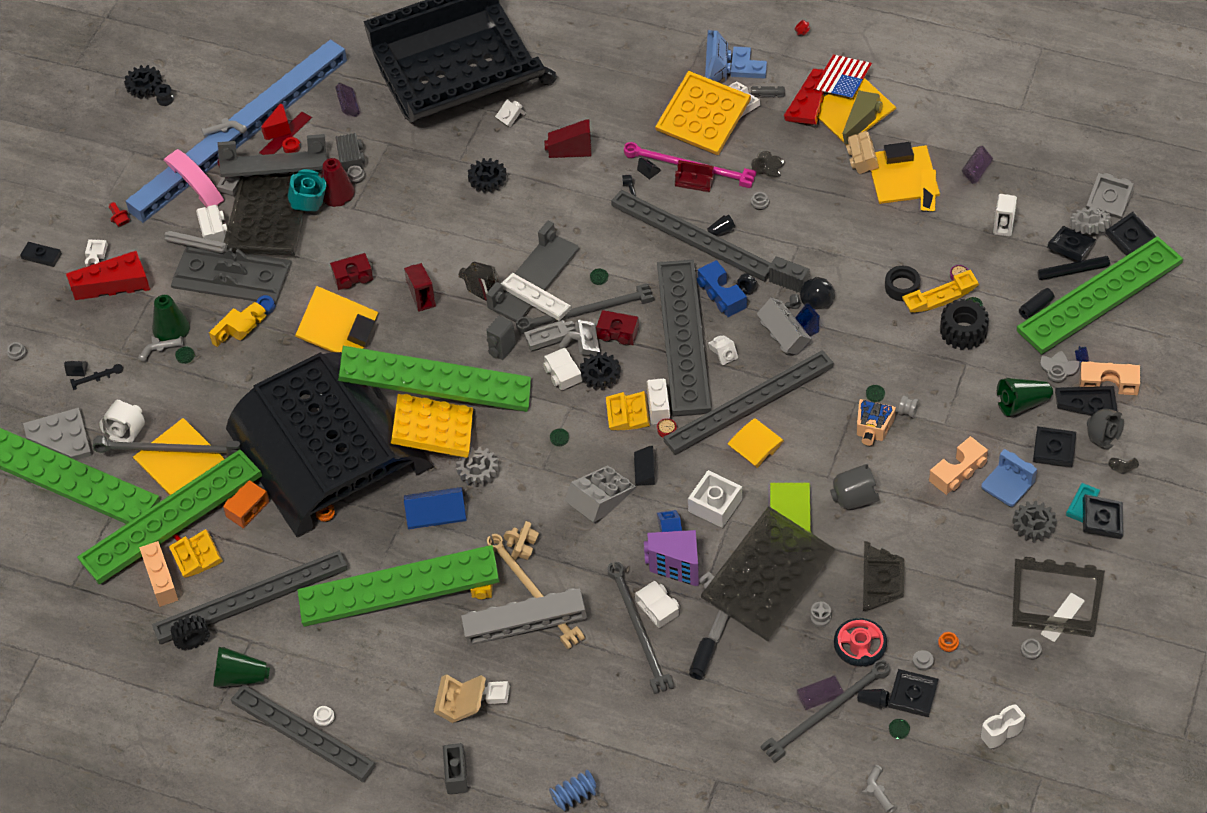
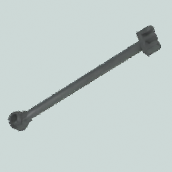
M642 284L636 286L637 292L572 308L563 318L640 299L642 304L653 302L654 296L649 285ZM549 315L533 319L520 317L516 321L517 331L524 334V332L530 331L536 325L556 321V319Z
M99 435L93 440L92 447L94 451L99 453L110 451V449L225 453L229 457L240 449V442L227 441L226 446L112 442L107 440L105 436Z
M614 562L615 571L619 573H613V564L610 563L608 575L617 583L655 677L650 679L653 693H658L657 685L660 686L662 692L666 691L664 683L668 684L669 689L674 688L670 675H662L623 579V565L620 562Z
M877 660L870 673L778 742L772 737L761 745V749L763 751L767 750L766 754L769 757L773 755L771 758L773 762L779 761L785 756L783 748L874 679L888 676L889 663L885 667V660Z

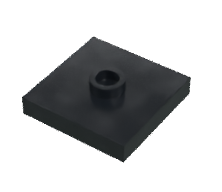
M1134 212L1128 214L1105 232L1126 256L1157 237Z
M1062 226L1048 242L1047 248L1081 262L1095 246L1096 239Z
M1037 426L1033 462L1072 467L1076 432Z
M1085 494L1083 497V532L1121 539L1124 536L1123 502Z
M898 669L888 707L929 717L939 679Z

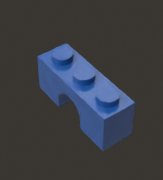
M717 260L698 269V285L707 291L708 297L715 301L720 312H724L727 317H730L747 308V296L737 284L729 288L721 287L727 284V273Z

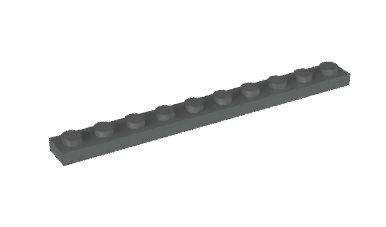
M622 189L611 201V206L763 281L769 276L770 262Z
M822 350L664 436V442L675 455L833 368L834 362Z
M340 550L156 622L152 624L159 644L172 639L171 626H174L173 623L179 622L181 618L184 620L186 616H189V618L192 615L196 617L201 616L209 625L347 570V565Z

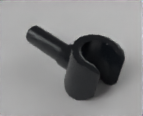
M622 175L623 186L629 185L630 193L636 196L632 175Z

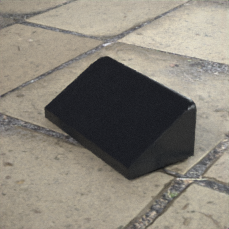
M648 446L634 452L635 486L655 485L653 446Z

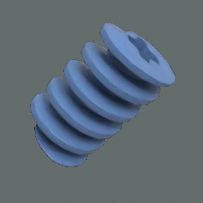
M588 770L585 771V776L579 773L577 776L578 780L575 777H571L570 783L566 780L563 782V787L558 784L555 786V791L552 788L549 789L553 801L563 811H566V803L571 808L573 807L574 799L580 804V796L587 800L588 792L593 796L596 795V783Z

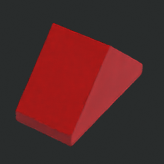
M279 104L261 126L264 139L269 140L291 134L283 104Z

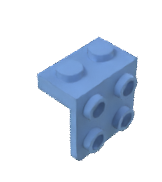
M1004 449L1000 453L998 466L984 480L981 488L1008 506L1013 507L1035 483L1037 469L1031 463L1020 459L1015 453Z

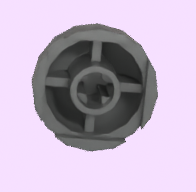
M1106 408L1098 410L1089 417L1087 431L1092 442L1106 449L1113 447L1114 445L1110 443L1114 438L1119 440L1123 431L1124 419H1121L1122 413Z

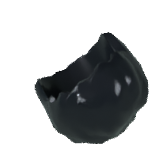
M815 277L804 282V285L801 287L800 298L802 303L808 308H829L835 299V289L827 279Z

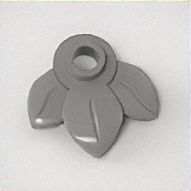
M1062 351L1055 354L1052 358L1042 356L1040 361L1041 367L1047 371L1048 378L1054 382L1063 381L1066 376L1075 374L1079 368V361L1068 362Z

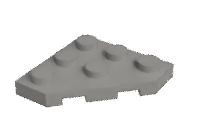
M79 408L23 423L27 440L74 460L92 456Z

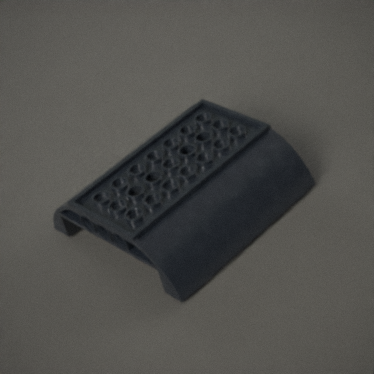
M424 0L363 21L380 73L404 118L409 122L541 77L545 72V67L539 57L532 58L500 5L499 0Z
M320 352L253 385L254 388L237 403L226 425V430L233 441L240 442V450L261 471L262 477L259 478V481L296 537L313 529L311 514L407 465L411 466L416 475L433 467V464L422 449L391 444L395 410L378 387L338 381L342 352L324 354ZM303 395H310L308 399H301ZM312 408H319L317 412H310ZM331 434L338 435L334 439L328 438V436ZM341 447L346 448L344 452H337Z

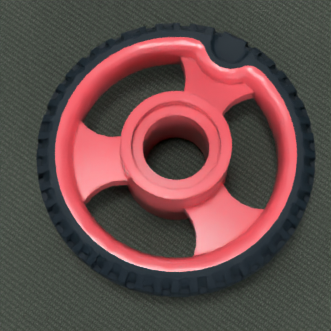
M853 618L838 627L834 635V648L837 655L845 662L850 663V665L868 666L883 657L887 648V637L882 627L870 619ZM854 627H865V628H868V630H866V629H864V628H857V629L853 630L851 634L847 632V630H849V629H851V628H854ZM874 638H879L880 646L878 650L871 655L870 653H868L870 651L871 640ZM849 643L851 652L857 655V657L848 654L841 644Z

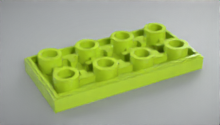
M770 483L771 553H811L810 483Z

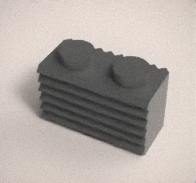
M356 133L336 136L339 161L344 170L347 172L354 165L360 166L363 169L362 163H365L364 153L359 151L363 149L361 139L357 140Z
M775 256L769 266V282L800 293L804 282L810 279V269Z
M500 315L495 318L491 326H488L486 332L489 354L494 358L503 360L514 348L516 342L513 322Z
M462 743L443 746L447 794L466 793L468 791L466 756Z

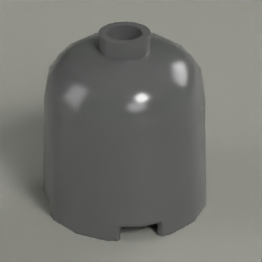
M868 464L836 475L833 480V489L830 490L833 501L837 500L844 509H853L876 503L880 500L879 494L875 493L873 486H876Z

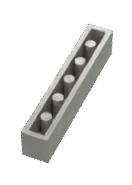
M571 588L557 594L549 593L544 597H532L526 601L510 602L505 606L489 607L483 611H471L461 615L468 646L587 619L580 588Z

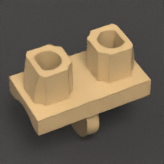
M528 521L525 522L519 534L517 533V528H513L512 531H506L504 534L508 547H512L515 544L511 554L514 560L517 557L528 560L533 548L525 545L524 541L534 545L539 533L530 528L531 523Z

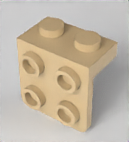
M447 674L442 676L434 713L451 723L477 713L481 708L486 678L480 675L461 683Z

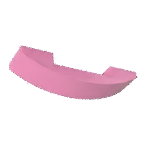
M177 149L164 158L166 164L175 173L178 172L199 195L198 199L206 207L218 206L224 202L220 192L207 175L182 151Z

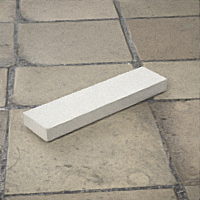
M514 273L501 283L504 290L558 321L571 310V305Z

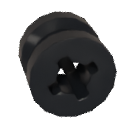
M160 84L155 88L154 92L159 105L168 106L174 101L170 85Z

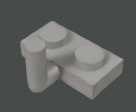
M577 320L575 323L576 332H567L559 347L561 349L566 348L570 341L574 339L578 341L580 354L597 356V352L600 353L595 323Z

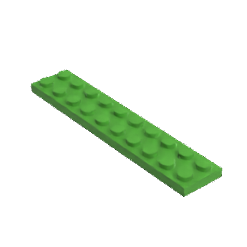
M1157 236L1018 325L1016 331L1037 351L1043 354L1182 264L1183 258Z
M343 346L338 381L527 412L529 408L531 377Z
M0 428V469L125 524L160 502V497L156 494Z
M239 449L77 556V558L100 585L142 557L139 547L159 541V544L163 543L235 495L249 480L254 482L262 477V473Z
M493 545L298 589L303 627L499 583Z

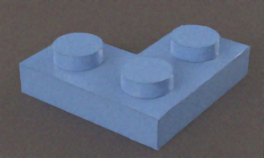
M733 47L731 77L765 79L767 61L750 60L751 47Z

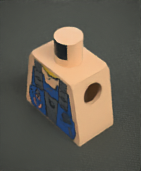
M860 399L857 435L862 437L864 445L871 446L874 440L883 441L895 420L896 407Z

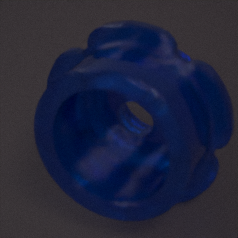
M1079 346L1078 350H1075L1076 360L1088 362L1087 347Z

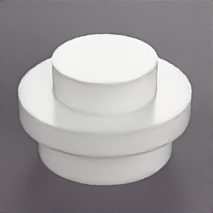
M327 706L318 707L313 715L315 723L319 726L331 724L334 720L333 710Z

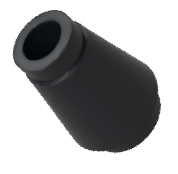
M723 215L708 227L707 231L715 236L731 232L735 228V224L730 215Z
M884 689L859 690L857 701L882 709V707L887 708L889 691Z

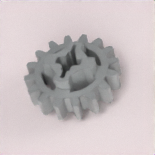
M1092 207L1088 210L1086 208H1083L1081 211L1076 210V213H1072V217H1070L1071 229H1075V232L1081 231V234L1089 235L1093 232L1099 234L1098 232L1100 231L1105 232V229H1108L1109 225H1111L1110 213H1106V210L1100 211V208Z
M471 447L468 458L459 456V461L456 462L457 474L460 475L461 481L466 479L467 485L473 482L474 486L479 482L483 486L484 481L490 483L491 477L496 478V472L499 471L498 459L495 458L494 452L489 453L488 448L482 451L481 447H478V450H474Z

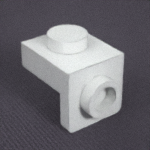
M506 100L495 117L511 127L519 114L525 115L526 112L522 110L523 106L515 100L513 103Z
M717 336L713 341L708 342L709 349L718 355L720 364L725 365L738 358L734 342L726 336Z

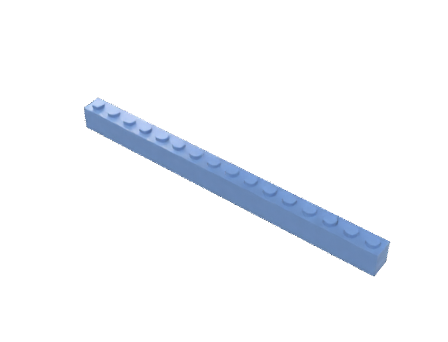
M330 39L229 119V121H237L247 127L245 133H240L235 128H229L226 132L219 131L210 134L189 150L186 155L206 174L218 164L217 142L235 141L236 149L261 130L263 123L279 104H283L284 110H286L347 61L345 49ZM168 167L126 200L128 211L144 223L190 185L178 172L175 173Z

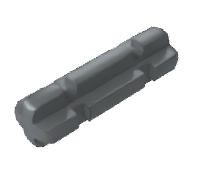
M752 86L751 95L754 97H758V95H761V97H775V95L777 97H784L785 87L761 86V88H758V86Z

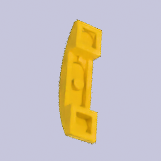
M970 269L955 275L954 281L924 293L917 290L902 296V299L910 312L928 311L963 297L975 289L979 283Z

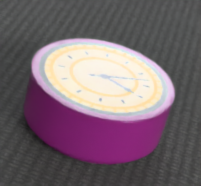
M963 265L952 267L950 270L951 280L954 281L955 275L968 271V268Z

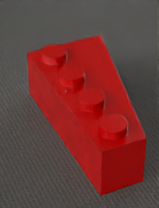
M137 251L66 273L75 300L96 298L101 294L112 296L116 295V292L124 291L134 293L138 289L150 290Z

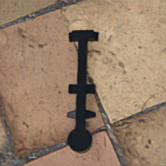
M116 364L111 369H105V371L99 373L93 372V375L75 381L70 379L72 388L76 390L77 385L95 379L98 382L101 377L107 376L110 378V374L113 373L120 374L123 372V367L120 364Z

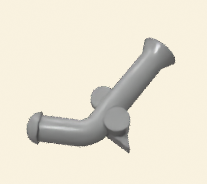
M223 118L221 124L201 129L205 138L207 135L219 131L226 132L229 128H235L240 133H245L247 127L237 121H229L228 118Z
M152 336V343L144 348L138 359L145 362L153 350L163 351L164 348L183 347L182 336L178 339L159 341L158 338Z
M874 765L867 779V789L863 790L862 794L875 795L886 813H893L897 807L892 805L884 795V786L876 784L879 774L882 773V768L879 765Z

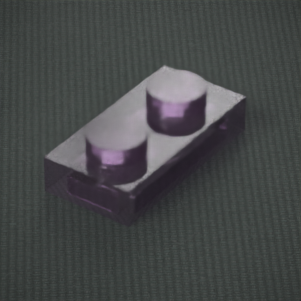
M338 83L335 89L342 112L357 117L360 111L353 88Z
M983 145L979 146L962 169V172L972 184L976 183L993 160V157Z
M835 675L797 690V695L805 711L832 701L843 693Z

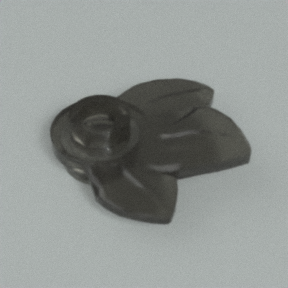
M762 151L758 153L757 158L752 160L751 166L752 170L756 171L757 174L765 173L770 177H780L781 174L778 169L784 166L785 161L779 156H772L769 151Z

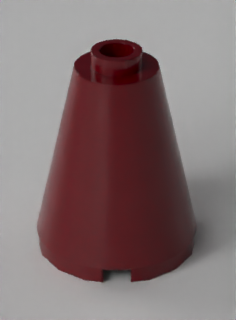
M330 158L325 160L321 173V178H324L326 181L323 201L328 206H343L345 202L353 199L355 195L354 185L338 159Z

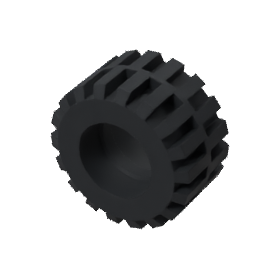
M960 299V301L954 300L953 304L948 303L942 311L940 334H942V339L946 340V344H952V347L955 349L959 347L960 350H964V348L969 350L973 346L978 347L980 343H983L987 337L989 314L985 311V307L980 306V303L977 301L974 303L971 299L968 301L965 299ZM958 323H968V324H970V325H969V326H962V325H959Z

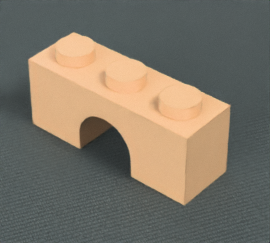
M1091 361L1081 362L1079 387L1100 386L1102 382L1111 381L1117 385L1118 394L1138 395L1140 365L1095 363Z
M970 436L957 447L956 459L961 463L954 465L948 463L945 459L941 460L930 470L929 482L946 495L952 490L955 491L962 481L969 479L976 469L982 468L986 464L988 450Z
M159 541L139 547L159 607L178 601Z

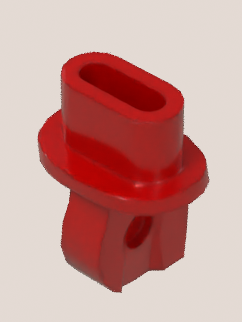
M115 202L109 204V209L113 214L110 219L111 222H115L118 227H121L130 221L127 216V210L120 211Z

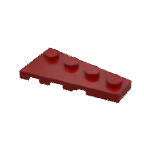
M813 68L784 114L785 121L817 124V115L820 114V105L824 99V91L813 88L823 73V69Z

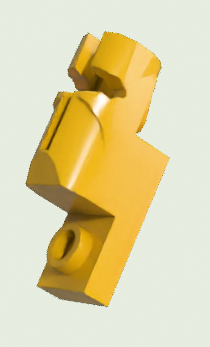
M253 302L242 312L233 308L209 332L212 344L218 347L227 340L229 335L242 340L252 329L257 327L256 323H261L267 315L264 314L265 309L256 302Z

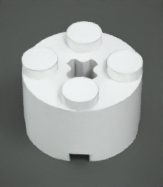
M115 400L100 421L101 431L103 433L107 432L110 435L109 439L113 442H133L145 424L144 417L141 414L142 409L137 405L132 406L121 400Z

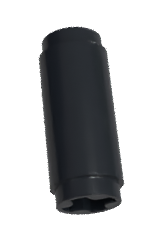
M1049 288L1041 290L1019 308V314L1024 319L1031 318L1052 302L1055 298L1054 293Z
M702 638L689 669V675L692 678L701 680L705 676L716 643L714 640Z

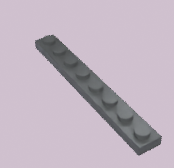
M244 684L231 698L233 705L362 782L365 781L376 767L373 761Z

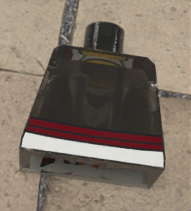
M472 262L467 269L461 268L458 274L459 278L464 279L467 290L487 301L486 293L496 282L500 283L495 267L478 262Z

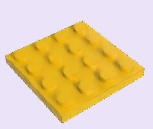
M688 71L655 126L656 131L719 155L749 104L751 95Z
M398 394L391 444L468 458L473 408L466 405L451 404L446 401L440 402L430 400L429 398L414 397L409 394Z

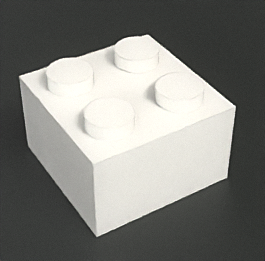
M708 470L688 498V512L723 528L742 501V486Z

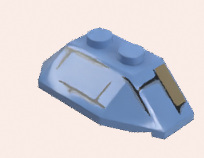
M708 30L705 77L723 84L727 81V73L731 72V63H728V61H731V50H728L727 41L718 31Z

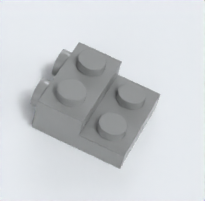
M1098 173L1086 208H1100V211L1106 210V213H1110L1111 216L1122 219L1134 190V183L1125 178H1114L1113 175L1108 173Z

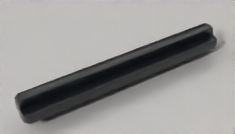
M1103 256L1081 262L1039 269L1037 274L1039 280H1045L1108 267L1110 260L1108 256Z

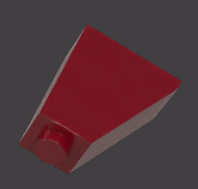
M590 119L549 132L548 140H544L545 151H548L549 158L591 157Z
M422 263L404 268L406 281L418 312L436 307L433 285Z

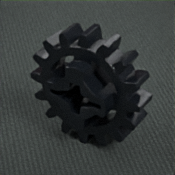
M140 65L139 69L134 67L133 72L128 71L124 84L127 92H131V96L136 94L138 98L141 95L147 98V94L153 96L155 88L163 82L160 71L156 70L155 67L150 69L149 65L145 68Z
M482 158V162L477 160L476 165L471 164V169L468 170V182H470L471 187H475L476 191L482 189L483 193L488 189L489 192H492L493 188L499 190L498 185L504 186V181L507 180L504 164H499V160L493 162L492 158H489L488 161Z
M597 352V356L590 354V359L584 358V363L580 364L582 382H586L587 387L593 385L594 390L597 386L601 390L604 389V386L611 388V383L616 384L617 379H620L621 367L618 359L614 360V355L607 357V352L603 355Z

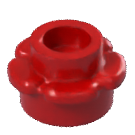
M803 19L796 25L794 30L797 32V35H805L809 31V22Z

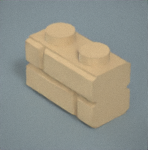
M864 131L858 135L855 134L848 137L849 145H846L849 156L852 155V158L849 159L852 169L856 168L858 174L877 169L879 166L869 133Z

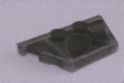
M864 541L863 611L871 610L904 597V558L893 555L883 548L881 550L870 546L871 543L868 541Z

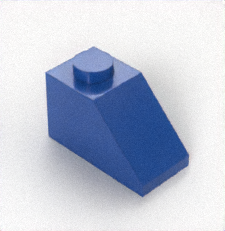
M676 510L657 513L660 532L682 531L680 516Z

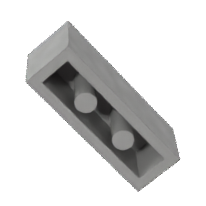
M770 298L758 311L757 315L761 319V324L769 329L771 337L780 343V348L785 353L798 355L811 340L810 336L781 300Z

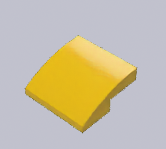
M644 391L628 396L621 392L606 397L610 430H630L650 426L647 395Z
M754 418L727 444L758 468L769 454L772 456L784 440Z
M206 529L190 539L185 536L169 546L184 578L199 574L223 562L210 533Z

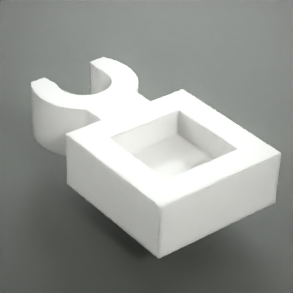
M88 240L85 251L86 267L90 266L91 263H99V259H104L108 246L106 240Z
M508 681L488 682V686L483 691L481 701L485 699L487 704L507 703L510 688Z

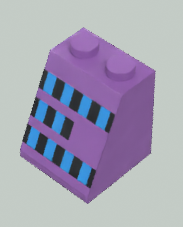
M696 530L647 533L648 541H644L645 564H649L650 572L686 584L699 586Z

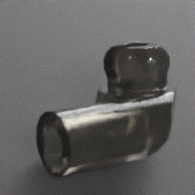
M1111 458L1108 461V465L1112 470L1125 474L1139 467V462L1136 458L1127 462L1119 458Z

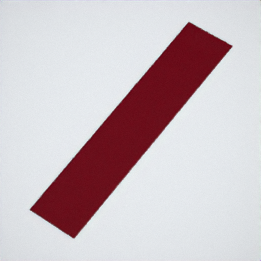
M304 112L298 114L289 123L291 134L273 138L259 153L262 155L275 154L282 147V142L288 137H293L312 117Z

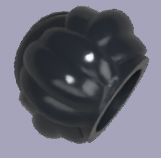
M545 67L543 76L538 78L542 84L548 85L556 81L557 75L555 71Z
M745 273L739 277L736 284L744 294L748 295L756 288L757 281L750 274Z

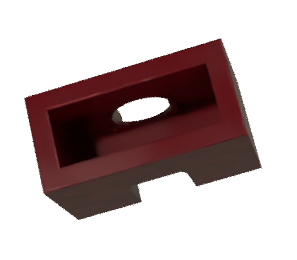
M366 253L330 263L338 290L349 288L357 282L362 284L373 280L371 266Z
M602 310L596 326L597 339L603 341L613 339L618 340L623 345H634L639 330L638 316Z

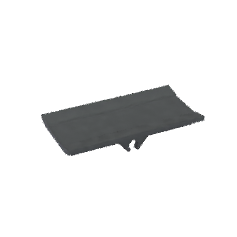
M187 246L173 276L171 288L255 302L259 297L268 295L276 305L280 289L292 264V260L243 253L239 249L232 251V248H229L226 252L218 253Z

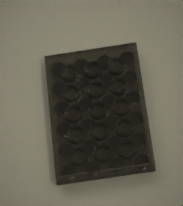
M298 172L240 177L224 243L227 244V250L232 248L233 253H236V250L239 249L243 253L295 256L305 211L295 210L291 207V203L288 200V189L291 176Z
M768 506L703 591L701 598L769 641L834 554L835 548Z

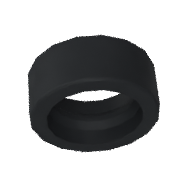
M895 266L886 274L885 291L890 298L903 302L902 296L920 290V275L910 266ZM898 278H906L911 280L914 285L910 288L900 289L895 287L892 281Z

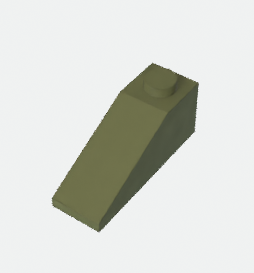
M858 91L842 133L844 144H849L848 137L861 133L876 119L878 112H881L883 103L880 101L879 94Z

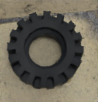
M192 615L191 618L186 616L184 620L181 618L179 622H174V626H171V636L175 647L185 650L188 648V650H192V647L198 648L199 644L202 646L204 641L207 642L208 638H210L207 623L201 616L196 617Z

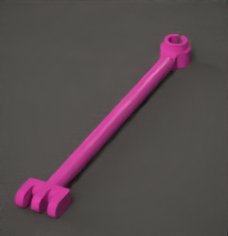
M628 142L624 147V154L628 158L643 156L678 165L679 160L698 163L641 149L634 142ZM714 167V174L740 180L739 186L751 188L756 176V171L744 168L743 173Z

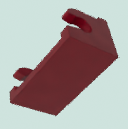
M679 160L678 171L675 172V186L710 192L714 181V166Z

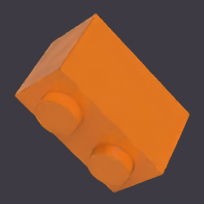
M249 480L232 498L225 502L223 508L226 517L244 529L269 503L267 491Z

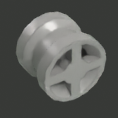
M903 396L898 414H908L909 417L914 418L919 399L911 400L908 396Z
M825 602L814 603L811 607L810 616L812 624L816 627L827 626L831 620L830 606Z

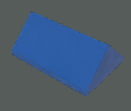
M462 487L404 495L408 529L466 521Z

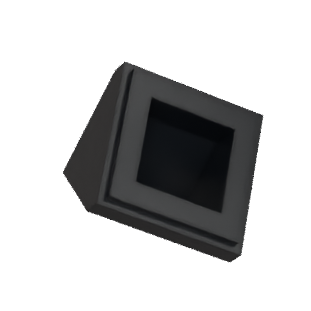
M642 157L638 160L637 171L649 180L660 172V168L650 160Z
M65 361L66 376H85L88 362Z

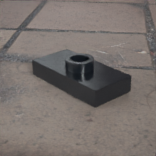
M27 242L20 256L24 260L54 267L62 253L60 249Z

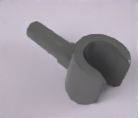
M791 295L789 297L790 302H786L785 306L798 309L800 306L799 295Z

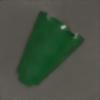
M169 295L158 296L154 301L152 332L154 337L158 338L159 341L178 339L180 336L186 337L190 327L185 315Z
M1015 378L1001 379L997 384L996 391L997 396H1000L1001 402H998L999 408L1005 416L1016 415L1050 400L1053 395V388L1046 381Z
M219 647L213 687L264 683V679H269L270 667H266V662L225 647Z

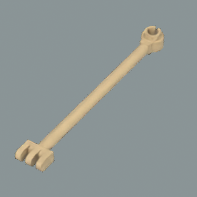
M492 534V543L489 536L487 538V546L493 545L494 552L500 554L534 598L544 597L504 548L502 537L498 534ZM566 623L557 625L564 634L560 636V641L567 649L572 647L569 640L574 645L578 644L575 636L581 641L585 639V636L577 626L571 630Z

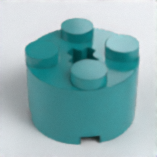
M303 169L291 176L288 200L293 209L303 211L319 210L324 200L326 181L318 175V172Z

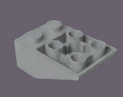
M607 465L572 481L565 502L589 520L595 522L606 517L636 489V486Z

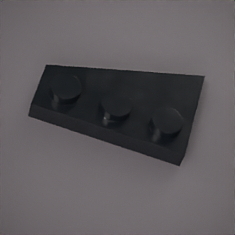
M1114 386L1060 387L1055 389L1057 408L1090 416L1098 410L1106 408L1117 411Z

